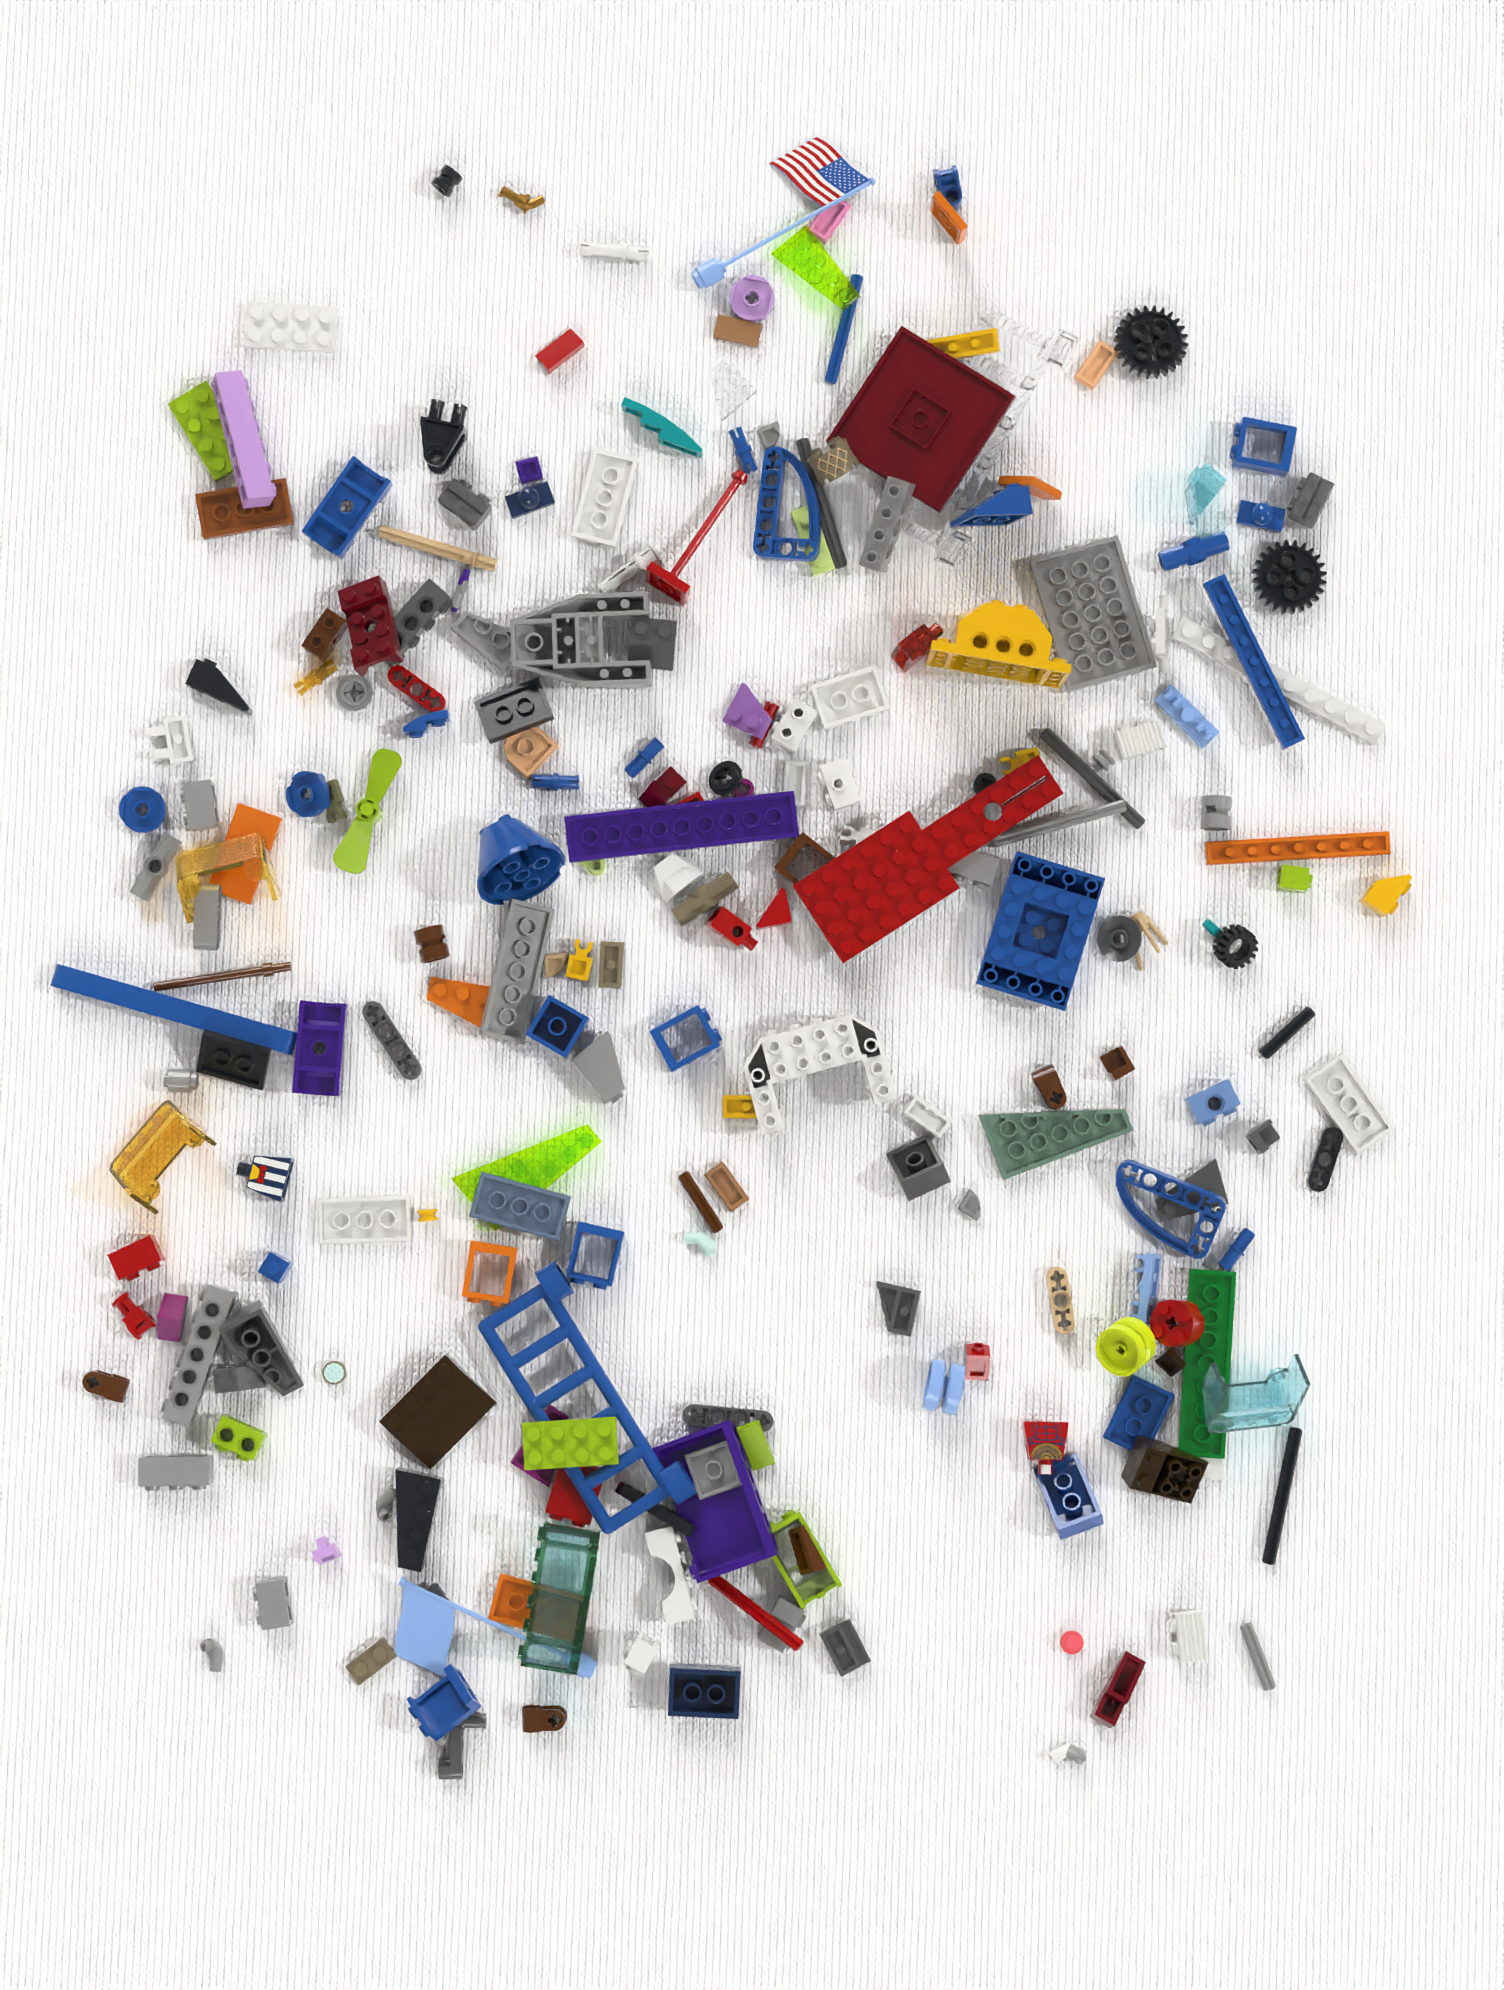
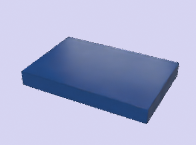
M1132 1374L1102 1437L1130 1451L1137 1435L1154 1439L1175 1394Z

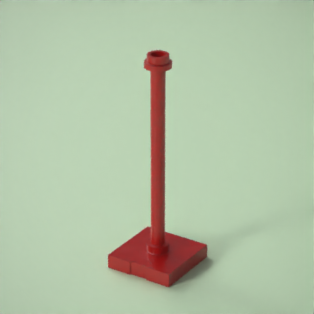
M737 469L736 472L731 474L732 482L671 572L663 569L653 561L647 567L645 582L682 606L689 599L691 586L679 579L678 576L739 486L746 485L748 476L741 470Z

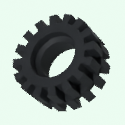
M1230 924V929L1225 926L1222 928L1223 933L1220 931L1217 933L1219 939L1214 938L1213 942L1217 944L1212 945L1215 951L1214 955L1229 968L1238 969V966L1244 968L1245 962L1248 965L1251 963L1249 960L1251 957L1255 959L1256 955L1253 952H1258V947L1255 946L1258 944V940L1244 926ZM1241 939L1242 943L1239 950L1230 954L1229 949L1232 943Z

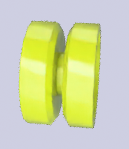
M1123 1317L1101 1332L1096 1340L1095 1350L1099 1362L1109 1373L1127 1377L1137 1372L1155 1355L1156 1341L1151 1329L1143 1321L1134 1317Z

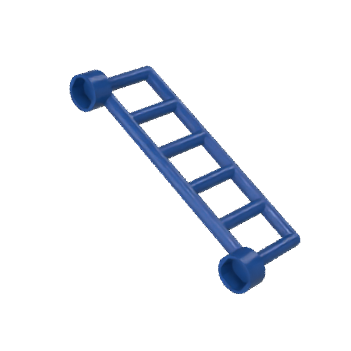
M555 1261L535 1273L540 1284L479 1322L478 1330L535 1422L551 1421L544 1408L592 1378L609 1406L591 1418L616 1416L634 1445L619 1455V1464L603 1465L586 1477L580 1467L563 1468L604 1534L613 1533L669 1496L679 1505L697 1493L692 1480L679 1461L664 1469L561 1300L574 1293ZM543 1298L560 1326L511 1357L495 1328ZM568 1338L584 1367L538 1396H535L519 1368ZM642 1458L659 1487L610 1517L593 1488Z

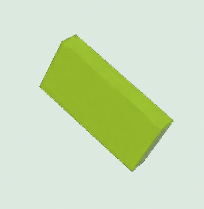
M759 1420L737 1427L738 1435L753 1471L775 1464V1458Z

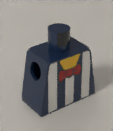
M254 1156L252 1164L239 1162L236 1175L248 1178L247 1188L276 1201L284 1202L295 1159Z

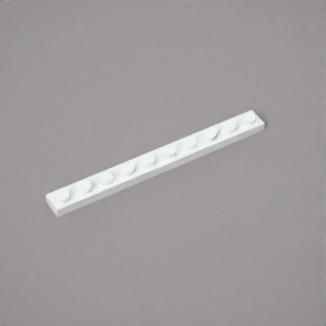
M1184 616L1182 617L1172 636L1173 639L1247 678L1229 640ZM1267 661L1286 699L1372 745H1376L1386 723Z

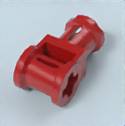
M127 1291L111 1305L116 1307L124 1316L121 1320L126 1324L129 1332L137 1340H140L147 1330L157 1326V1322L141 1305L136 1306Z

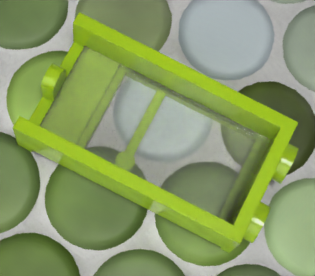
M791 1509L781 1515L782 1520L775 1524L773 1521L769 1522L779 1554L773 1556L772 1559L801 1609H804L806 1604L812 1600L820 1599L826 1595V1592L836 1586L838 1588L841 1587L842 1582L801 1511L797 1510L795 1512ZM802 1525L805 1526L826 1565V1569L803 1576L800 1575L788 1530Z

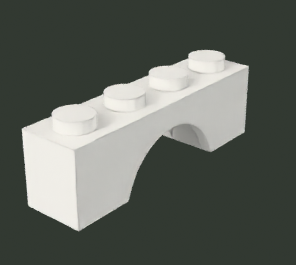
M670 1525L646 1530L645 1536L650 1556L665 1560L671 1566L675 1575L673 1589L662 1599L667 1625L695 1618L698 1606L696 1598H691L689 1589L693 1588L690 1574L685 1575L683 1567L687 1565L684 1551L680 1552L678 1543L681 1542L680 1532Z

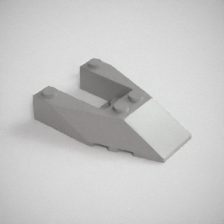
M648 591L578 594L562 602L559 601L551 604V606L511 619V666L582 687L652 688V664L650 660L604 662L603 621L631 620V616L650 618Z

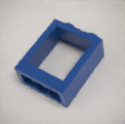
M1243 417L1240 423L1235 424L1233 436L1237 437L1236 444L1232 445L1230 449L1229 459H1233L1231 466L1285 477L1290 469L1297 427ZM1247 427L1284 434L1278 463L1242 457Z
M697 1005L650 1031L672 1073L721 1047L719 1041L722 1038L717 1028L711 1029L708 1023L711 1017L705 1007L701 1009ZM697 1014L712 1044L676 1062L661 1032Z
M579 1221L566 1274L567 1277H571L570 1282L584 1285V1281L593 1282V1287L606 1290L607 1286L612 1287L625 1232ZM583 1232L616 1240L608 1279L574 1271Z

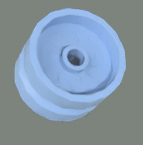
M932 1359L927 1375L922 1409L935 1411L938 1408L940 1398H942V1412L955 1416L964 1388L965 1365L952 1363L947 1376H945V1362Z

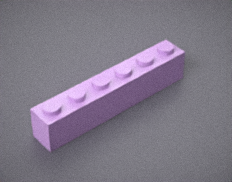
M242 370L215 372L211 386L243 509L270 506L276 496V487L274 483H271L270 464L265 460V445L263 441H260L259 422L254 418L253 400L249 399L248 380L244 378Z

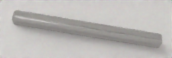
M1118 800L1002 833L993 839L992 842L994 847H999L1125 812L1127 809L1124 800Z

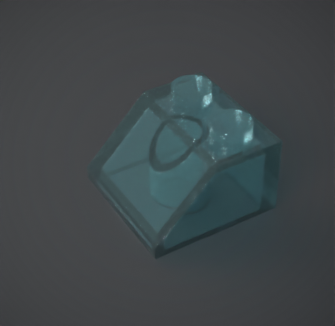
M1207 463L1202 468L1197 466L1186 481L1189 485L1185 490L1188 522L1193 525L1227 481L1225 477Z

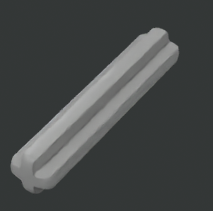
M1250 1622L1240 1626V1630L1262 1687L1265 1691L1272 1690L1276 1687L1253 1624Z

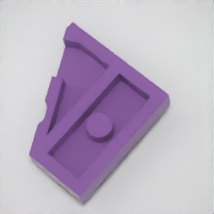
M742 682L722 722L762 740L772 722V718L751 692L749 686Z

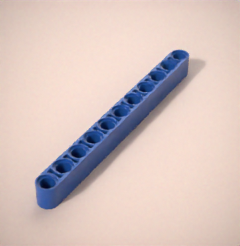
M60 964L56 965L50 986L198 1029H206L289 1055L293 1054L296 1044V1032Z

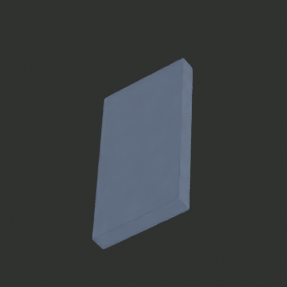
M481 1172L469 1217L559 1241L572 1196Z

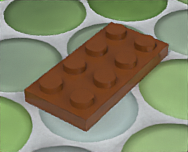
M287 479L271 480V483H274L276 487V496L270 506L243 509L238 486L195 494L203 540L293 525L294 518Z

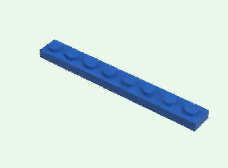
M1225 574L1205 582L1203 588L1282 750L1305 740Z

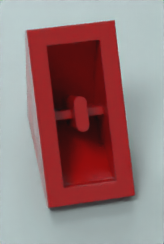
M781 887L757 923V929L762 930L792 924L787 894L784 888Z

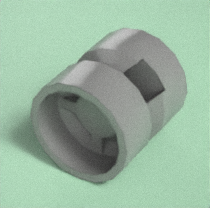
M1202 796L1201 810L1205 812L1201 816L1202 830H1231V816L1228 815L1232 808L1231 796Z

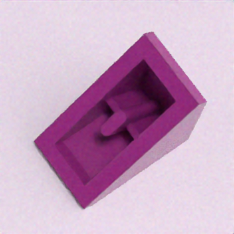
M164 1294L157 1315V1339L181 1343L189 1296Z

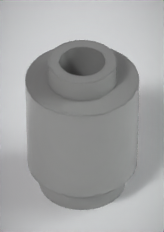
M169 1069L168 1073L164 1074V1087L168 1088V1092L191 1093L192 1090L197 1091L199 1074L190 1069Z

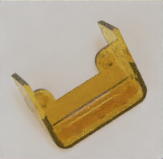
M251 833L183 851L176 857L177 890L187 924L194 922L192 898L196 897L201 891L199 877L244 866L245 873L249 879L253 881L267 879L273 901L282 898L266 839L259 833Z
M167 1100L154 1111L113 1159L109 1171L129 1197L157 1215L159 1211L151 1202L160 1194V1183L157 1179L186 1145L190 1148H196L201 1146L204 1141H207L215 1147L217 1142L182 1109L170 1100Z

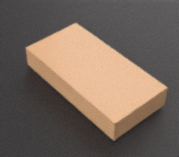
M1099 340L1074 376V379L1093 391L1119 352L1102 340Z

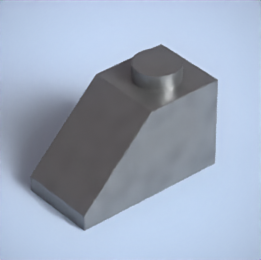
M248 1365L213 1370L215 1394L266 1387V1381Z

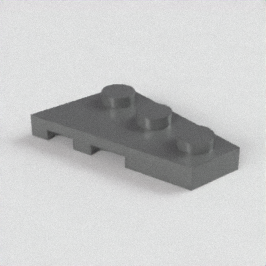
M1216 1159L1184 1180L1222 1196L1226 1204H1229ZM1175 1185L1167 1192L1169 1194L1177 1193L1179 1190L1178 1186ZM1193 1191L1187 1194V1199L1191 1203H1197L1200 1200V1195ZM1161 1196L1155 1199L1160 1222L1198 1212ZM1204 1196L1202 1207H1205V1203L1210 1204L1212 1208L1219 1206L1218 1201H1215L1214 1204L1208 1203V1197Z

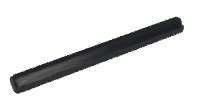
M1297 1427L1289 1428L1262 1558V1562L1268 1565H1275L1303 1433L1302 1429Z

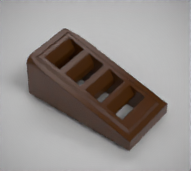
M802 1525L788 1530L800 1575L803 1576L826 1569V1565L805 1526Z

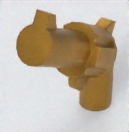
M505 186L502 187L498 194V197L504 196L514 202L516 207L523 210V214H526L530 209L545 204L542 195L530 200L529 194H517Z

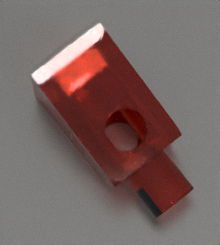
M937 623L932 624L929 628L922 624L900 641L890 656L906 673L928 654L932 640L937 641V638L944 633L943 629Z

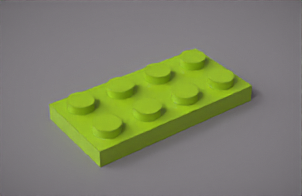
M206 380L168 403V406L217 483L234 471L213 390Z
M616 1416L522 1423L524 1470L619 1464Z

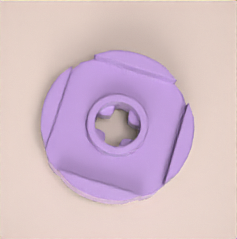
M747 275L733 284L729 294V303L733 314L739 319L751 322L763 321L773 310L775 294L766 279L757 275ZM751 293H754L755 298L759 299L753 304H749V301L745 299L750 297Z

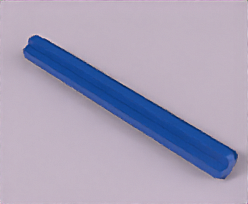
M852 274L825 375V382L828 384L837 383L863 281V276L858 274Z

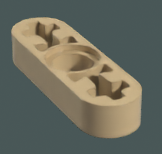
M1052 1267L1046 1273V1283L1053 1327L1061 1334H1068L1075 1327L1068 1275L1063 1268ZM1057 1270L1058 1274L1063 1275V1278L1059 1279L1060 1287L1065 1285V1290H1055L1052 1292V1287H1057L1056 1282L1051 1280L1050 1277ZM1062 1293L1067 1298V1303L1063 1307H1057L1054 1304V1297L1057 1294ZM1069 1309V1313H1064L1066 1320L1070 1321V1325H1067L1066 1330H1063L1061 1326H1058V1322H1061V1314L1056 1315L1055 1310L1064 1311Z

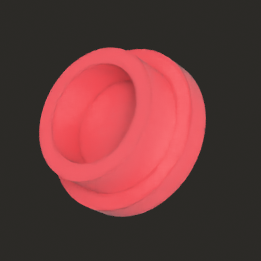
M1070 1630L1061 1636L1060 1646L1064 1652L1073 1655L1082 1650L1084 1640L1080 1633Z

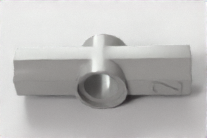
M164 832L151 856L145 860L144 868L129 892L148 902L162 877L168 873V867L183 842ZM160 861L161 869L159 872L153 873L151 870L152 864Z

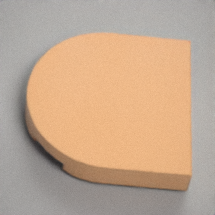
M537 726L507 737L504 742V753L507 760L528 780L559 748V745Z

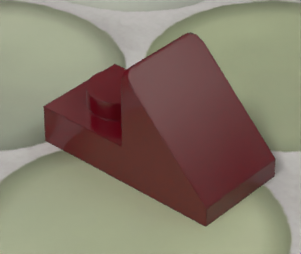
M670 766L656 781L653 780L638 799L646 807L666 805L687 784V781Z

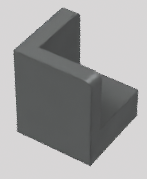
M1266 1119L1244 1135L1258 1154L1267 1151L1269 1146L1280 1139L1279 1134L1271 1125L1273 1123L1271 1119Z

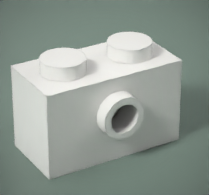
M846 757L819 767L820 772L817 773L820 785H825L828 794H825L824 797L828 808L832 807L833 811L836 812L860 804L861 799Z

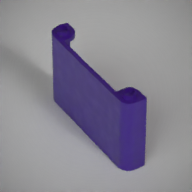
M727 1420L652 1448L664 1469L679 1461L692 1480L684 1455L727 1441L742 1484L699 1500L697 1493L679 1505L673 1499L677 1514L697 1526L692 1537L685 1535L693 1557L689 1571L692 1579H696L697 1584L779 1554L778 1546L746 1454L732 1420Z

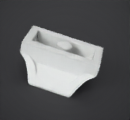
M671 853L653 867L654 881L652 885L667 903L703 874L689 856L682 857Z

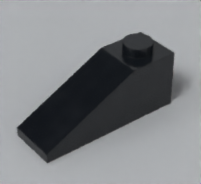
M196 658L185 684L189 688L252 715L253 710L216 667L217 663L207 658H204L203 661Z

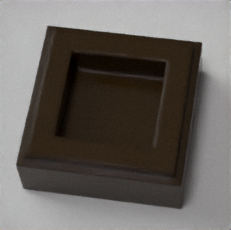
M1168 1348L1155 1359V1363L1170 1377L1181 1371L1187 1364L1171 1348Z

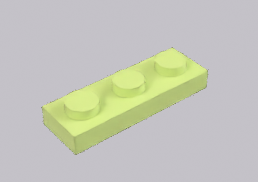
M807 505L791 511V516L801 539H809V512ZM822 529L819 556L816 560L808 562L813 577L835 570ZM808 545L804 552L808 556L809 552H813L814 549Z

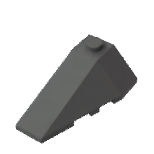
M260 1299L238 1310L218 1328L228 1348L235 1355L237 1354L251 1369L253 1368L282 1396L304 1386Z

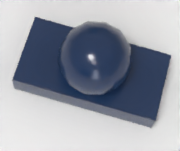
M547 481L532 487H525L521 491L505 496L512 519L555 504Z

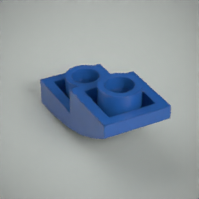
M448 709L440 710L418 717L405 725L403 732L405 735H409V738H421L423 734L429 733L428 724H431L432 727L445 726V722H451L450 712Z

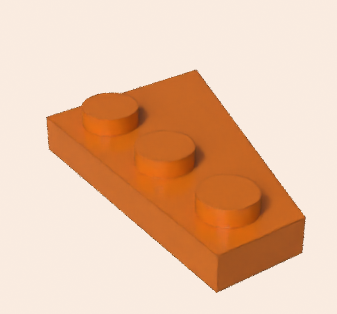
M431 977L427 1000L480 1028L489 986Z

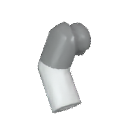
M1065 1744L1050 1752L1055 1763L1064 1758L1073 1760L1076 1764H1083L1086 1760L1084 1750L1072 1744Z

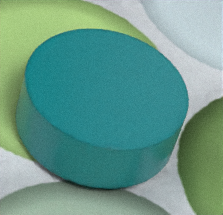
M1208 918L1202 923V926L1211 935L1219 939L1217 933L1219 931L1223 933V931Z

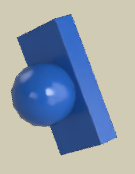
M1241 500L1235 524L1280 533L1286 509L1270 506L1267 503Z

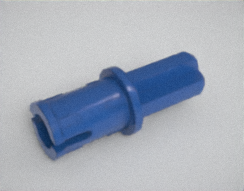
M654 737L642 751L637 752L638 755L625 767V772L630 777L635 778L647 764H652L651 760L665 746Z
M1243 1228L1233 1244L1228 1245L1230 1248L1218 1264L1225 1270L1231 1271L1241 1255H1245L1243 1252L1254 1239L1255 1234L1251 1230Z

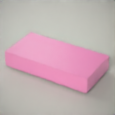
M843 200L818 214L807 229V233L826 245L850 210L851 205Z

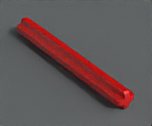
M717 1576L708 1580V1584L791 1649L798 1651L802 1647L804 1641L723 1577Z

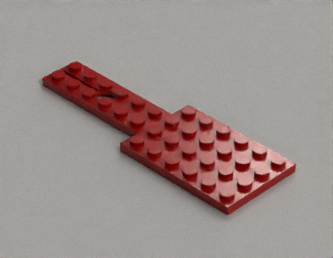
M1037 755L924 829L920 828L911 812L907 811L792 887L842 964H844L960 889L948 868L1064 793L1039 755ZM989 803L998 804L1002 810L1001 817L995 821L988 820L984 815V807Z

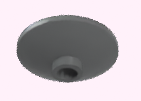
M1120 915L1113 916L1104 921L1100 926L1097 934V944L1099 950L1107 959L1116 962L1127 961L1134 957L1140 949L1142 943L1141 930L1131 918ZM1121 935L1125 936V941L1123 943H1120L1119 937Z

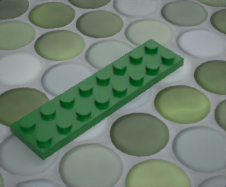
M1189 1268L1187 1300L1198 1306L1201 1315L1204 1317L1205 1326L1202 1336L1189 1346H1184L1183 1360L1187 1364L1182 1369L1177 1448L1197 1457L1225 1459L1237 1272Z

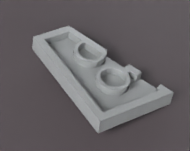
M465 611L451 626L450 630L502 673L511 665L510 628L494 624L490 620Z

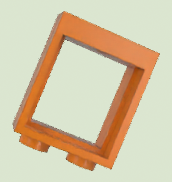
M471 1241L462 1296L467 1297V1302L481 1303L482 1299L490 1301L491 1306L503 1307L504 1303H510L519 1248ZM476 1251L510 1256L503 1296L470 1291Z

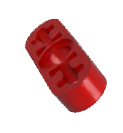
M397 665L389 669L387 674L389 682L430 713L445 710L446 700L441 693L403 666ZM394 672H403L402 676L407 681H409L406 685V689L402 688L403 686H405L404 682H402L399 679L396 682L394 681ZM416 683L423 686V692L419 696H414L410 692L412 685ZM428 690L431 691L428 695L432 699L440 698L439 703L441 706L439 708L437 706L431 708V702L425 698Z

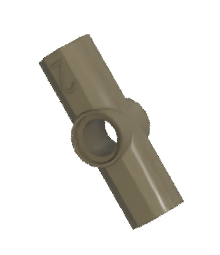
M726 872L710 884H705L690 894L689 898L672 908L671 912L681 926L686 925L701 913L705 914L720 903L719 901L739 889L730 873Z

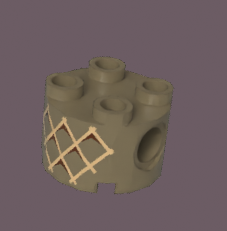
M838 435L827 441L828 446L823 449L817 447L807 453L809 458L806 462L813 469L820 486L825 485V479H828L830 483L853 469L851 464L855 466L859 464V460L851 451L846 438L842 439Z

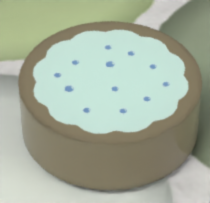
M339 1361L327 1363L322 1371L324 1380L332 1385L341 1383L347 1374L346 1367Z

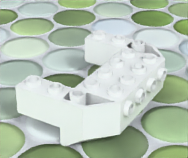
M845 1012L831 1015L832 1019L824 1022L822 1018L808 1021L809 1026L800 1028V1024L786 1027L787 1031L779 1034L777 1030L763 1033L764 1038L759 1039L743 1067L761 1136L784 1130L773 1085L777 1082L862 1061L873 1105L896 1100L897 1095L879 1030L851 1014L845 1016Z

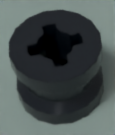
M986 772L979 774L973 782L975 794L980 793L997 782L996 778Z

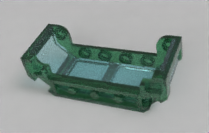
M548 1521L544 1522L543 1527L539 1526L537 1540L541 1541V1548L537 1547L534 1561L538 1562L537 1571L532 1572L530 1585L535 1586L533 1595L529 1594L527 1608L531 1609L530 1617L525 1618L523 1632L527 1633L524 1645H519L517 1659H521L520 1666L577 1675L584 1642L601 1530H587L551 1524Z

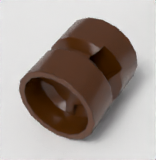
M442 924L425 927L413 932L416 944L421 946L418 952L422 964L450 957L448 945L443 942L445 933Z

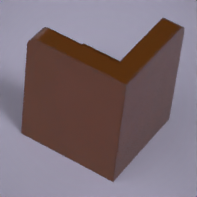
M1122 1045L1100 1056V1060L1112 1081H1116L1135 1070Z

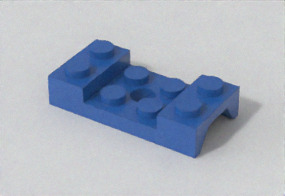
M352 456L302 529V533L342 560L377 504L383 501L393 486L392 481L380 476L365 466L355 456ZM345 501L353 503V509L348 513L341 511V504Z

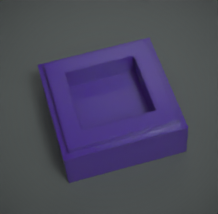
M537 456L515 462L521 485L544 480Z

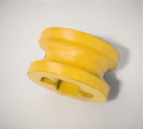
M438 1208L417 1210V1213L420 1215L418 1222L439 1220V1217L436 1216Z

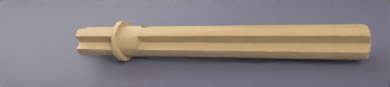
M381 525L378 529L379 538L471 565L473 569L477 567L491 572L496 571L498 559L479 554V551L472 552L386 525Z

